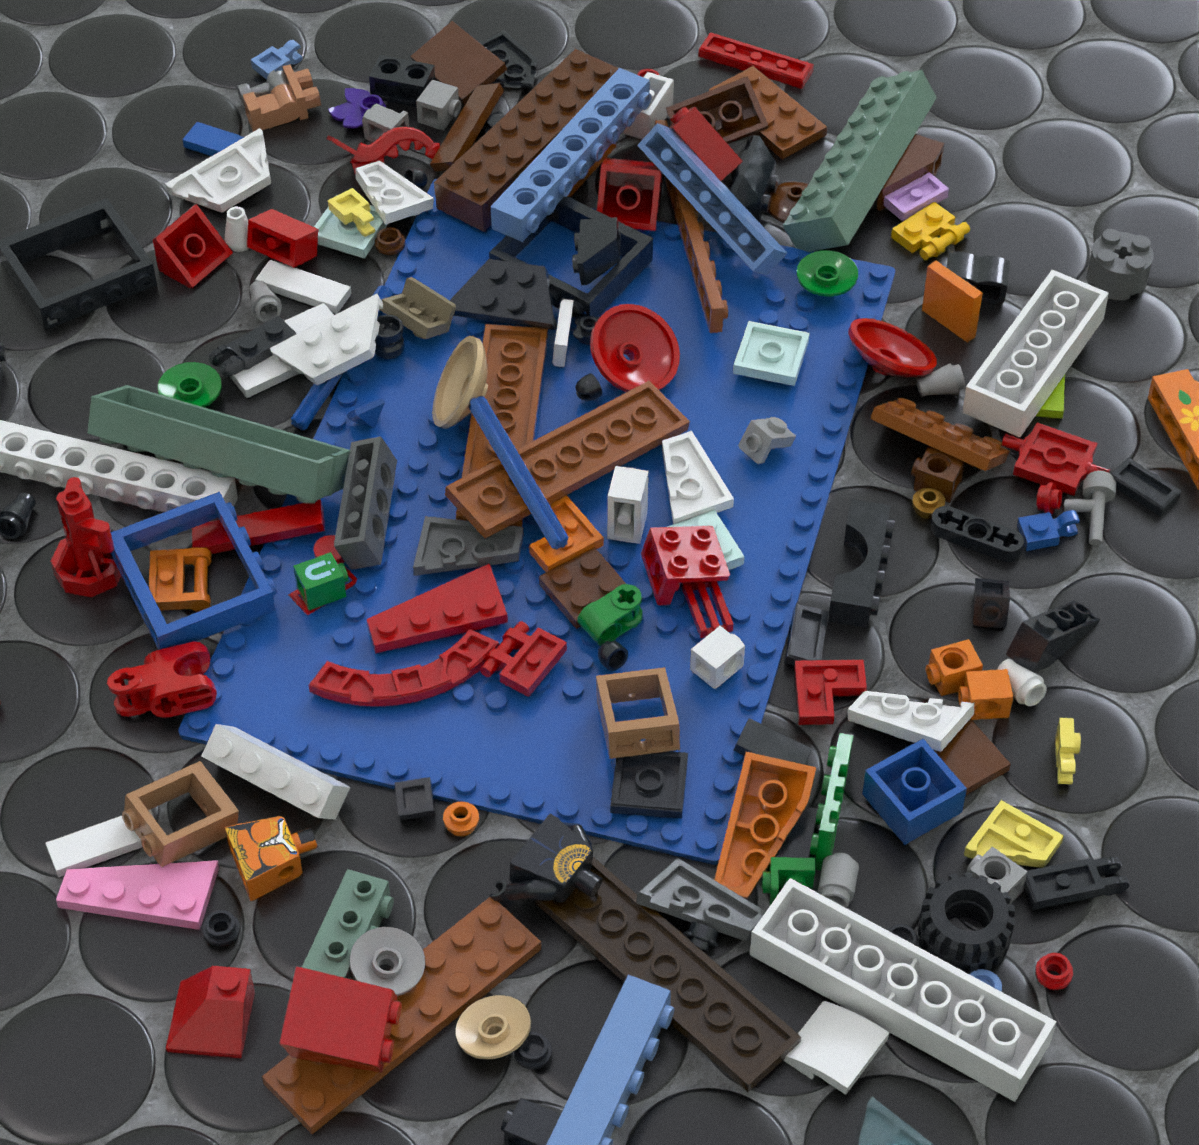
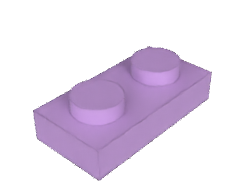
M929 172L885 196L884 206L903 222L932 202L938 203L948 198L949 188Z

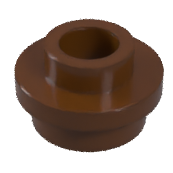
M384 228L378 232L375 239L376 250L384 255L397 254L404 249L405 238L396 228Z

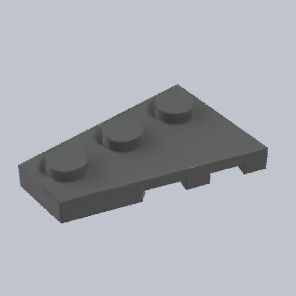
M425 516L414 560L413 575L481 567L489 563L490 565L519 561L524 527L508 526L485 539L469 521Z
M679 858L641 889L636 899L637 904L689 922L706 925L720 933L746 942L751 938L753 929L766 912Z

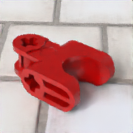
M193 641L153 651L145 657L144 665L122 668L115 671L109 676L107 685L110 692L117 696L114 700L116 712L121 716L129 717L144 714L146 711L151 710L157 717L167 718L209 708L214 704L217 696L214 683L206 675H203L210 665L209 650L201 642ZM125 679L128 680V685H125ZM128 699H131L132 705L129 704Z

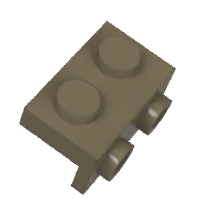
M410 277L405 281L402 294L382 299L383 309L379 310L386 315L398 317L405 327L413 331L415 336L429 339L449 332L456 305L415 278Z

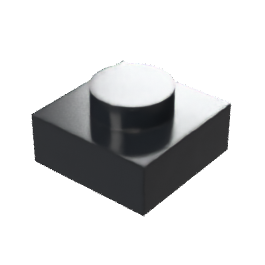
M430 777L395 782L400 821L436 815Z

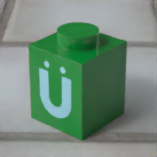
M331 552L293 566L296 587L308 610L346 597L345 583L349 582L348 574L343 563L337 564Z

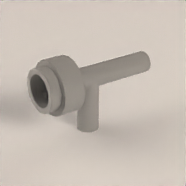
M1094 471L1088 474L1083 483L1082 495L1085 499H1065L1064 502L1065 512L1070 510L1091 512L1089 544L1093 546L1102 544L1105 502L1112 501L1116 495V482L1113 476L1105 471Z

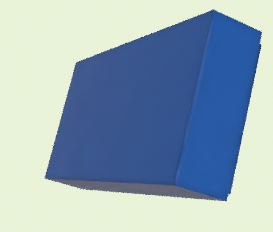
M196 122L182 140L185 148L213 156L244 137Z

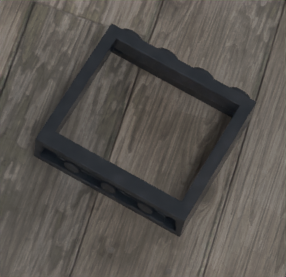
M564 196L556 205L553 213L547 215L541 221L534 233H531L523 242L506 235L489 252V259L527 264L515 257L551 221L578 233L580 232V220L611 217L568 196ZM618 221L621 235L620 255L624 257L588 294L549 275V290L552 294L553 306L560 310V304L563 299L574 300L573 318L578 316L598 317L653 260V238Z
M107 198L0 240V263L44 330L157 285L153 262ZM109 229L112 230L135 263L48 299L43 298L21 265Z

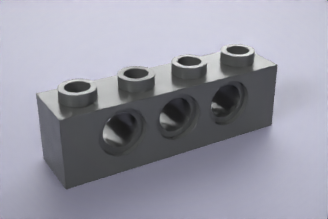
M381 436L351 442V451L349 453L334 541L335 549L351 570L381 565L397 459Z

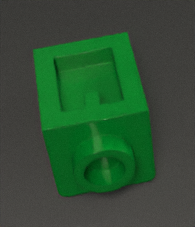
M771 857L769 871H763L762 893H769V906L777 897L779 889H782L790 878L813 889L815 858Z

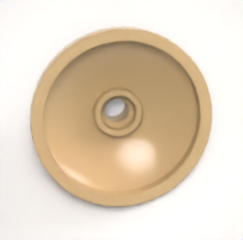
M474 336L464 338L454 349L443 369L436 388L432 409L434 424L440 428L447 429L459 423L471 413L469 409L471 399L478 398L479 396L485 397L488 367L485 348L479 338Z

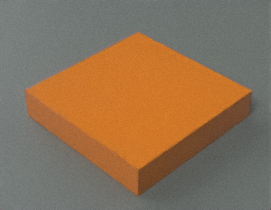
M934 261L927 267L922 311L968 343L976 337L983 293L938 261Z

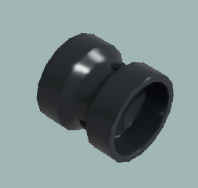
M393 315L379 316L377 321L380 326L378 335L375 338V354L383 359L396 358L404 351L402 321Z

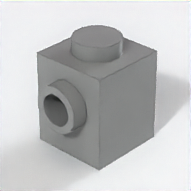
M431 80L416 100L418 123L443 131L453 117L458 116L461 109L458 87Z

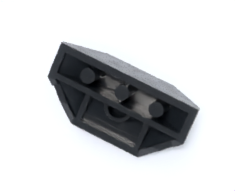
M751 135L748 137L740 158L743 162L737 166L728 189L755 219L760 222L763 212L768 213L772 199L770 192H776L779 175H775L776 162L761 137Z

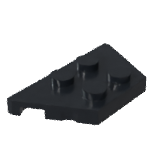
M488 259L450 299L456 305L453 316L556 330L557 322L552 308L554 305L553 298L549 290V273L545 266Z

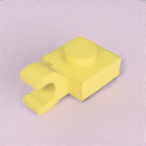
M353 188L327 200L329 210L345 225L353 221L358 231L364 237L375 232V228L369 223L374 220L370 213L369 202Z

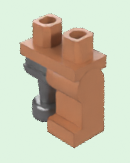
M291 64L282 66L283 71H271L267 81L252 88L247 83L237 85L241 105L245 108L246 117L253 132L259 128L265 130L289 123L298 117L300 120L307 119V109L321 106L319 91L317 87H313L312 77L308 69L294 72Z

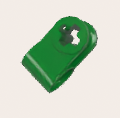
M622 584L599 600L584 607L578 616L577 622L599 646L606 641H615L619 636L641 623L643 618L640 607L642 602L641 592L634 585Z

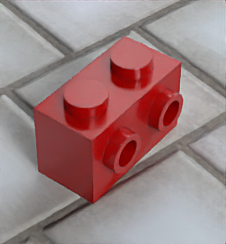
M270 209L248 220L247 247L294 268L317 256L319 229Z

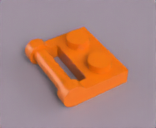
M185 548L150 551L149 590L160 611L192 609L199 612L211 606V597L207 594L208 566L211 564L212 555L210 550L206 548ZM192 564L195 566L194 592L184 593L185 565Z

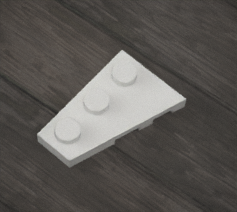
M864 691L848 708V720L913 743L924 739L932 749L939 752L948 745L974 715V703L961 702V707L943 705V699L930 698L928 703L911 702L907 695Z

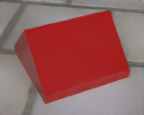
M197 204L193 205L153 239L158 271L188 288L194 287L233 253Z

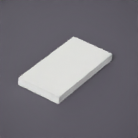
M322 303L285 320V322L298 334L334 316V314L325 303ZM272 355L252 368L244 369L236 375L230 376V378L244 396L248 398L299 373L294 371L289 364L283 360H277Z

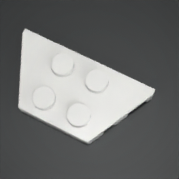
M259 128L165 183L167 192L173 196L223 213L270 185L271 178L262 130Z
M375 294L271 347L270 350L277 360H283L299 374H305L308 380L319 385L374 357L376 349L375 338L378 335L380 326L377 316L378 310L383 309V302L379 295Z

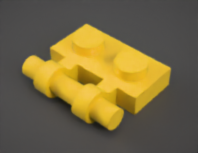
M932 202L892 228L891 238L911 253L922 248L920 256L924 260H928L932 256L937 257L944 253L945 248L950 244L956 245L962 241L964 235L970 232V226L966 222L954 225L955 216L936 202Z

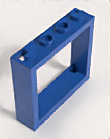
M220 491L111 532L114 550L110 554L158 650L193 641L197 642L275 611L274 595L278 593L274 581L271 577L265 578L262 572L264 565L257 551L252 553L249 545H251L250 538L245 527H238L236 511L231 502L226 503ZM219 518L256 589L167 624L130 551Z

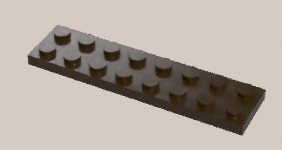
M594 857L590 871L601 877L603 881L598 892L593 897H589L575 889L563 903H558L554 900H535L536 905L623 982H625L629 974L670 990L671 1006L675 1008L670 1024L747 1092L781 1063L785 1056L801 1042V1036L657 911L637 904L636 899L638 895Z

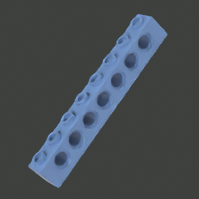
M619 68L491 206L492 229L521 242L531 233H534L541 221L547 215L553 213L560 200L564 196L567 197L573 186L587 175L590 167L596 161L601 160L609 146L615 144L620 134L634 123L638 114L648 108L652 98L650 80Z

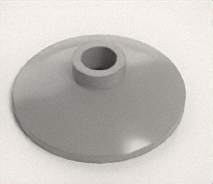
M379 927L367 931L357 939L352 947L349 963L351 973L356 981L393 989L395 994L399 996L412 990L421 980L425 969V956L418 941L409 933L393 927ZM387 964L391 966L392 970L385 971L379 966Z

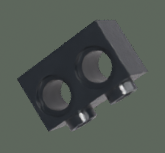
M380 55L369 75L370 94L378 95L382 98V101L417 107L416 100L431 80H435V67L432 64Z

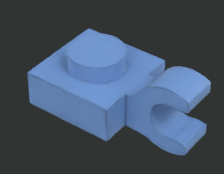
M294 40L288 41L278 50L271 46L251 59L252 69L267 80L271 71H283L282 66L299 63L303 58L296 50L301 47Z

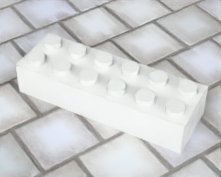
M1051 270L967 384L962 413L1021 437L1103 321L1109 293Z

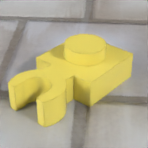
M1059 718L1057 726L1055 753L1056 767H1058V784H1073V774H1075L1074 754H1079L1081 745L1080 733H1074L1073 718Z

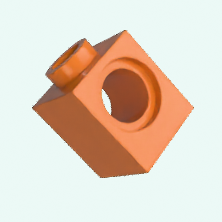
M968 639L931 649L929 664L926 665L925 670L929 683L931 685L935 684L940 695L945 696L958 692L959 686H964L966 672L982 671L983 664Z
M1007 669L966 672L964 686H959L958 700L960 707L961 702L974 703L972 720L1009 718L1013 693Z

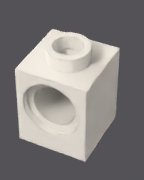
M719 626L691 649L690 670L716 689L744 666L745 645L737 635L730 634Z

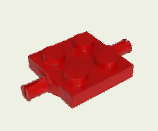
M1036 423L1031 434L1025 437L1024 440L1007 433L1002 440V447L1004 446L1019 452V458L1014 465L1013 475L1041 485H1047L1049 482L1056 483L1058 490L1073 496L1080 483L1086 479L1089 473L1094 471L1110 473V469L1092 464L1098 443L1040 423Z

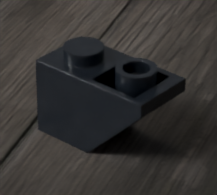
M617 217L580 220V232L574 234L575 250L578 251V254H573L572 263L574 273H579L581 285L590 284L620 261L621 235Z

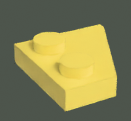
M1001 800L965 847L964 856L973 859L979 854L983 856L993 846L1018 865L1043 868L1062 844L1064 835Z

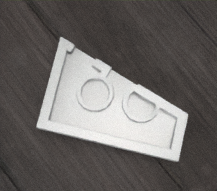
M381 161L356 168L355 179L385 225L433 209V197Z
M692 431L662 441L673 524L712 510L718 513L733 507V496Z

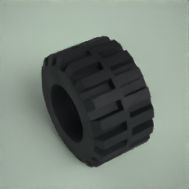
M964 872L963 877H958L957 873L948 876V881H945L943 878L935 882V887H930L926 892L918 925L919 944L921 949H927L928 953L962 971H967L968 974L978 969L991 971L992 964L998 966L1002 962L1003 956L1007 955L1015 925L1014 905H1010L1011 898L1008 893H1000L1001 886L998 883L990 884L987 882L988 877L980 875L978 879L972 877V873ZM955 917H968L980 923L983 929L964 931L955 927L949 920Z

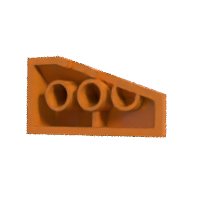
M746 752L715 881L741 897L749 898L760 881L763 871H766L770 865L771 857H775L808 805L816 767Z

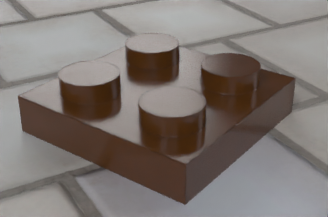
M596 548L539 576L541 588L576 629L581 627L577 619L584 607L599 600L616 587L626 584Z

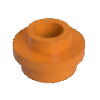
M455 802L445 809L443 822L446 829L453 835L467 836L477 827L479 813L476 807L468 802ZM461 815L466 816L465 818H461V819H460V818H456L457 816H461Z

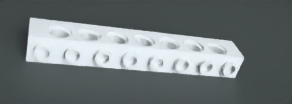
M0 420V472L64 488L68 479L78 477L81 480L82 489L85 494H92L108 498L111 501H120L139 506L143 509H153L161 512H167L219 491L226 503L231 502L233 507L238 499L234 477H217L208 470L191 469L183 466V464Z

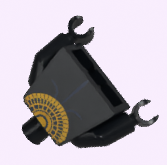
M550 813L511 860L509 881L512 883L507 884L505 880H498L495 886L499 893H491L489 897L499 902L505 908L510 907L514 901L554 900L558 903H563L575 889L589 897H593L601 887L603 879L590 871L593 861V849L583 826L576 823L561 822L558 817Z

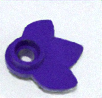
M345 88L347 102L331 107L328 111L334 119L343 121V127L358 128L363 126L362 119L368 109H371L376 103L383 107H386L381 97L370 94L366 90Z

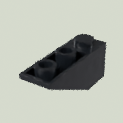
M1071 601L1022 621L1006 655L1031 672H1038L1052 665L1094 628L1100 619L1092 614L1090 608L1085 604Z

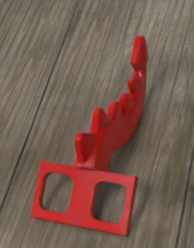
M405 126L392 128L370 145L361 142L356 150L328 135L326 138L353 154L350 163H352L355 175L356 168L376 161L384 163L385 156L397 158V145L404 151H408L411 142H414L415 150L425 147V156L431 159L434 158L440 148V143H434L421 130Z

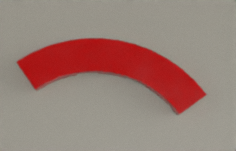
M469 629L455 645L440 654L439 659L424 666L418 664L408 668L391 670V674H370L369 671L351 669L327 661L308 685L309 692L325 699L359 706H393L417 702L446 692L472 677L485 663V656L491 649H496L499 646V642Z

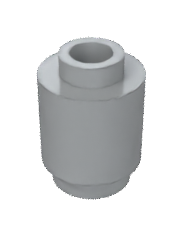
M835 853L827 856L822 864L818 893L847 908L855 895L859 871L858 863L845 853Z

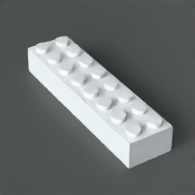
M791 878L787 881L751 934L750 955L846 1009L865 1017L891 1034L1014 1102L1051 1043L1056 1025L1055 1020Z

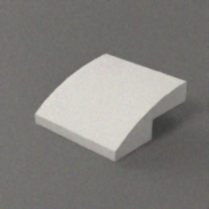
M823 1001L798 1033L801 1036V1042L785 1056L783 1061L810 1079H813L815 1075L819 1076L846 1095L888 1040L890 1032L853 1011Z

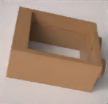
M665 667L596 676L597 704L610 759L680 750L679 720ZM660 697L664 716L615 722L611 703Z
M199 761L126 794L122 818L126 827L130 831L134 830L141 839L142 847L146 854L150 857L153 856L159 865L164 867L227 837L225 827L237 824L239 810L202 762ZM189 792L207 817L166 835L148 810Z

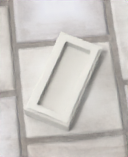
M563 299L560 304L552 361L554 366L565 367L574 300Z

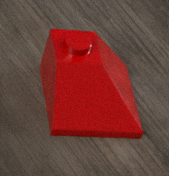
M211 966L181 981L167 1039L166 1052L242 1058L255 994L251 969Z

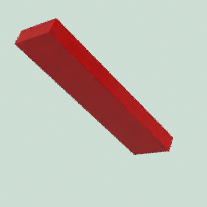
M711 32L700 46L698 57L743 71L754 66L768 79L803 89L814 68V64Z
M321 499L315 503H299L237 516L236 520L239 528L245 527L251 542L249 546L325 531L324 510ZM220 520L207 522L192 528V548H206L212 554L235 549Z

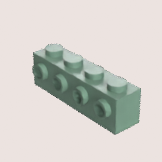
M347 869L302 968L355 980L349 963L352 947L361 935L369 930L379 928L382 919L390 916L394 897L390 896L389 881Z

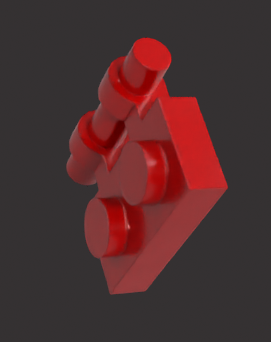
M519 621L514 628H509L504 633L501 644L496 649H491L485 656V663L480 667V672L486 677H491L496 670L500 671L502 669L500 682L529 697L567 651V642L539 627L529 636L527 635L530 630L529 626L525 622ZM513 649H520L514 657L509 655Z

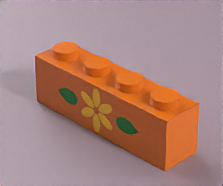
M1188 369L1153 376L1148 400L1199 490V382L1193 379Z

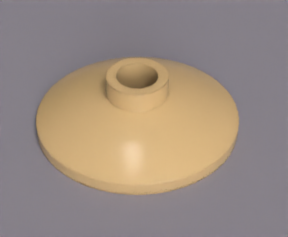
M504 995L485 997L471 1004L461 1014L456 1025V1038L462 1050L472 1057L478 1059L500 1058L512 1053L523 1044L530 1032L531 1018L525 1005L513 997Z

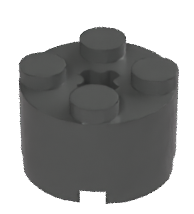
M1115 229L1104 230L1102 236L1096 239L1092 247L1086 274L1089 285L1091 282L1096 288L1108 292V299L1126 300L1130 299L1131 295L1141 294L1147 286L1154 258L1150 239L1143 235L1119 232Z

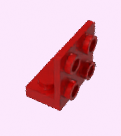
M713 526L650 528L641 557L657 605H670L675 591L679 589L680 583L727 581L729 579L730 572Z

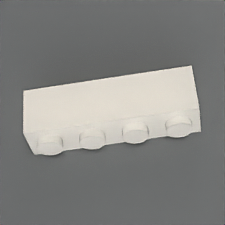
M216 724L201 755L205 759L317 818L336 820L350 789L349 786L233 726Z

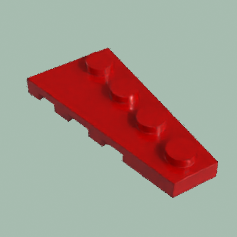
M489 563L368 618L367 628L376 654L465 633L469 629L474 631L508 623V616Z

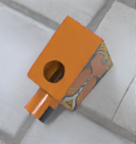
M281 816L225 827L229 849L250 901L299 877L302 874L299 854L317 848L311 828L291 834L284 817Z

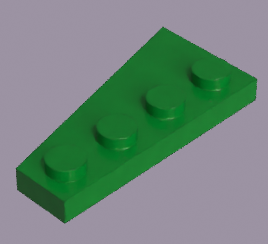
M839 733L837 747L830 746L827 767H832L831 775H824L821 795L826 796L825 804L819 803L815 825H820L819 834L813 833L810 854L816 855L815 870L821 871L823 860L833 853L850 763L853 735Z

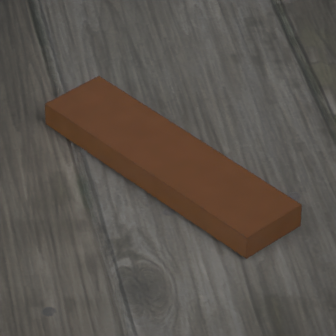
M500 83L476 86L430 163L435 172L446 171L471 148L504 92Z

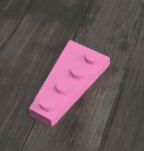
M217 860L170 863L164 867H161L159 864L67 869L56 902L58 908L200 930L219 871V864Z

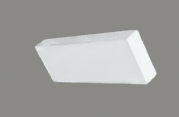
M269 260L255 279V281H264L273 293L314 307L325 303L330 311L338 314L351 296L350 286L273 260Z
M122 816L46 842V846L59 878L65 875L67 869H81L142 848V843L135 831H130L126 827Z

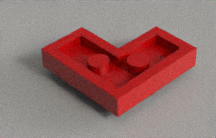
M864 660L795 661L794 673L799 725L834 724L833 696H860L866 691Z

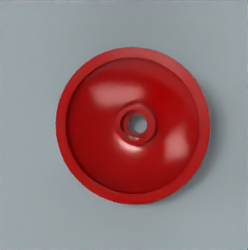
M635 304L618 305L607 310L597 320L592 329L590 348L595 365L603 377L616 388L628 392L650 381L658 390H661L674 378L680 361L679 345L671 327L654 311ZM623 354L627 355L630 361L627 360Z
M860 318L854 320L848 329L851 343L876 372L882 375L921 377L932 373L937 365L936 356L926 344L897 326L880 320Z

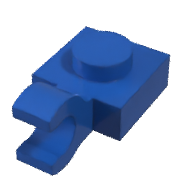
M1075 510L1063 512L1055 519H1052L1051 513L1047 512L1018 518L1017 527L1024 538L1026 551L1059 545L1060 537H1070L1078 534L1075 524H1078L1080 520Z

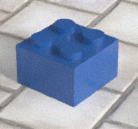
M921 739L865 770L862 795L903 844L906 845L961 814L967 788L924 739Z

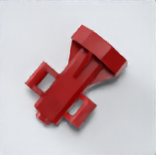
M72 477L68 479L65 490L58 493L56 497L66 538L60 540L50 562L56 579L66 593L94 597L116 587L121 574L114 560L109 559L112 557L110 553L114 550L109 523L94 518L91 502L82 489L81 480L78 477Z

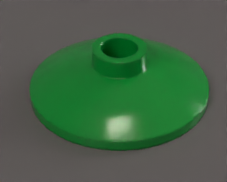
M829 250L816 251L806 255L797 266V279L804 289L813 294L825 297L839 296L847 293L855 286L858 280V269L853 260L842 253Z
M186 362L175 365L168 369L158 382V393L160 395L204 408L218 398L222 388L218 372L211 366L199 362Z

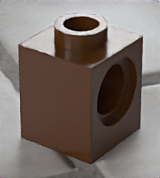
M928 447L923 458L917 457L912 468L911 476L915 477L914 491L923 488H933L944 495L945 502L950 503L962 481L965 462L942 451Z

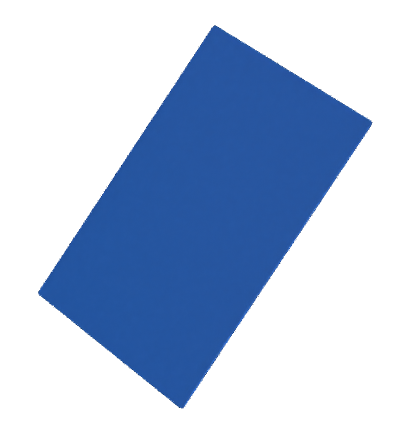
M434 179L427 194L434 198L433 209L421 212L416 216L405 240V247L400 251L384 286L393 291L392 296L402 294L406 279L413 277L450 300L489 259V252L506 235L493 230L492 225L483 232L437 209L434 182L437 179ZM553 221L515 257L527 264L545 266L549 275L587 294L613 268L611 267L590 284L581 285L579 273H574L572 263L573 254H578L574 243L575 232ZM657 221L655 231L635 229L653 238V260L598 316L601 317L607 310L618 305L635 304L654 311L671 327L679 345L680 361L674 378L659 391L690 421L688 430L681 434L693 432L734 498L732 508L717 514L743 553L744 565L729 570L730 576L727 581L717 582L734 624L733 631L729 633L737 635L745 645L744 666L718 688L714 689L690 670L691 649L704 638L699 636L681 588V583L679 589L675 591L670 605H657L641 557L650 528L673 525L661 444L620 466L648 471V511L640 544L607 539L608 493L614 470L567 495L604 537V546L597 549L626 584L636 586L641 592L642 602L640 607L643 613L641 623L615 640L628 650L627 661L621 668L609 671L601 664L598 658L600 646L582 627L576 629L539 585V576L546 572L531 556L529 545L545 536L532 514L523 518L524 537L519 561L490 565L507 612L508 623L474 630L498 641L500 645L503 641L502 636L509 628H514L519 621H523L530 628L527 633L529 636L539 627L567 642V651L529 697L500 682L502 669L500 671L496 670L491 677L484 676L479 670L465 682L446 692L417 702L393 706L345 704L325 699L309 692L308 685L327 661L351 669L369 671L370 674H391V670L408 668L418 664L424 666L439 659L440 654L455 645L466 634L465 632L375 654L367 628L368 618L480 568L474 567L417 576L413 575L414 560L425 516L456 520L457 508L445 496V488L447 485L462 478L472 412L469 413L456 425L443 429L434 424L432 417L433 401L443 369L454 349L464 338L474 336L479 338L483 344L486 324L522 325L453 316L449 332L429 339L415 336L413 331L403 325L404 351L401 355L392 359H383L374 354L373 358L345 371L313 438L320 442L350 450L351 442L381 436L397 459L381 565L351 570L345 562L343 565L357 578L355 585L346 590L345 598L328 603L309 615L288 596V594L297 590L293 566L315 558L314 544L318 539L327 535H336L343 489L332 493L331 496L321 498L324 510L325 531L265 543L260 552L264 565L262 572L265 578L271 577L276 586L278 594L274 595L275 611L223 632L210 660L208 670L204 673V675L212 680L216 687V700L209 708L185 714L178 730L180 738L207 745L216 724L233 726L323 773L395 789V782L430 777L434 799L450 803L468 802L474 805L476 809L542 824L551 813L558 817L561 822L582 825L586 834L712 865L718 864L745 758L744 755L733 749L748 718L762 724L790 631L793 610L801 594L869 365L851 343L848 329L854 320L860 318L882 321L894 281L895 269L891 266L851 259L858 269V280L855 286L847 293L839 296H819L804 289L797 279V266L806 255L814 251L806 252L781 245L787 254L768 275L753 272L717 232L704 230L703 241H708L710 248L709 260H714L715 280H720L722 286L721 299L726 300L728 305V318L723 319L722 332L710 333L678 225ZM552 306L554 317H559L560 310ZM575 317L571 318L565 367L554 366V363H552L557 328L556 330L548 329V341L534 440L626 393L613 386L603 377L595 365L590 345L581 343L573 336V331L577 329ZM748 321L810 333L809 343L795 386L733 374L734 362ZM623 354L624 357L630 361L629 357ZM591 373L599 381L603 394L597 399L587 402L578 398L575 386L582 377ZM379 398L385 402L375 429L349 420L347 417L348 412ZM770 417L783 420L787 424V428L796 435L791 447L771 449L765 462L762 464H757L738 447L751 420ZM287 494L282 507L303 502L298 501L297 496ZM250 576L241 595L256 589ZM708 587L706 590L720 625H723ZM694 590L693 593L706 628H710L711 624L699 592ZM513 649L509 655L514 657L520 649ZM665 667L680 726V750L673 752L688 753L682 819L610 813L616 758L610 759L597 704L596 676ZM660 697L611 703L615 722L664 716Z

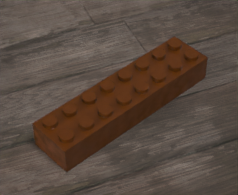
M575 49L434 182L437 209L485 232L492 225L491 206L619 68L580 50Z

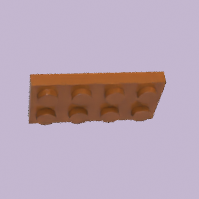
M754 66L709 89L710 91L748 76L769 125L768 129L752 135L760 136L764 144L782 160L827 135V126Z
M898 398V400L874 407L870 418L984 471L1005 463L1010 450L1001 447L1002 443L999 440L987 436L984 438L972 434L973 429L958 423L955 426L944 421L945 417L933 411L925 413L916 409L914 402L904 398Z

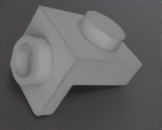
M770 417L751 420L738 447L757 464H762L765 462L771 449L791 447L796 435L779 418Z

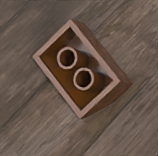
M748 76L666 107L670 126L673 124L670 118L681 108L686 107L689 110L692 107H696L727 144L769 128Z

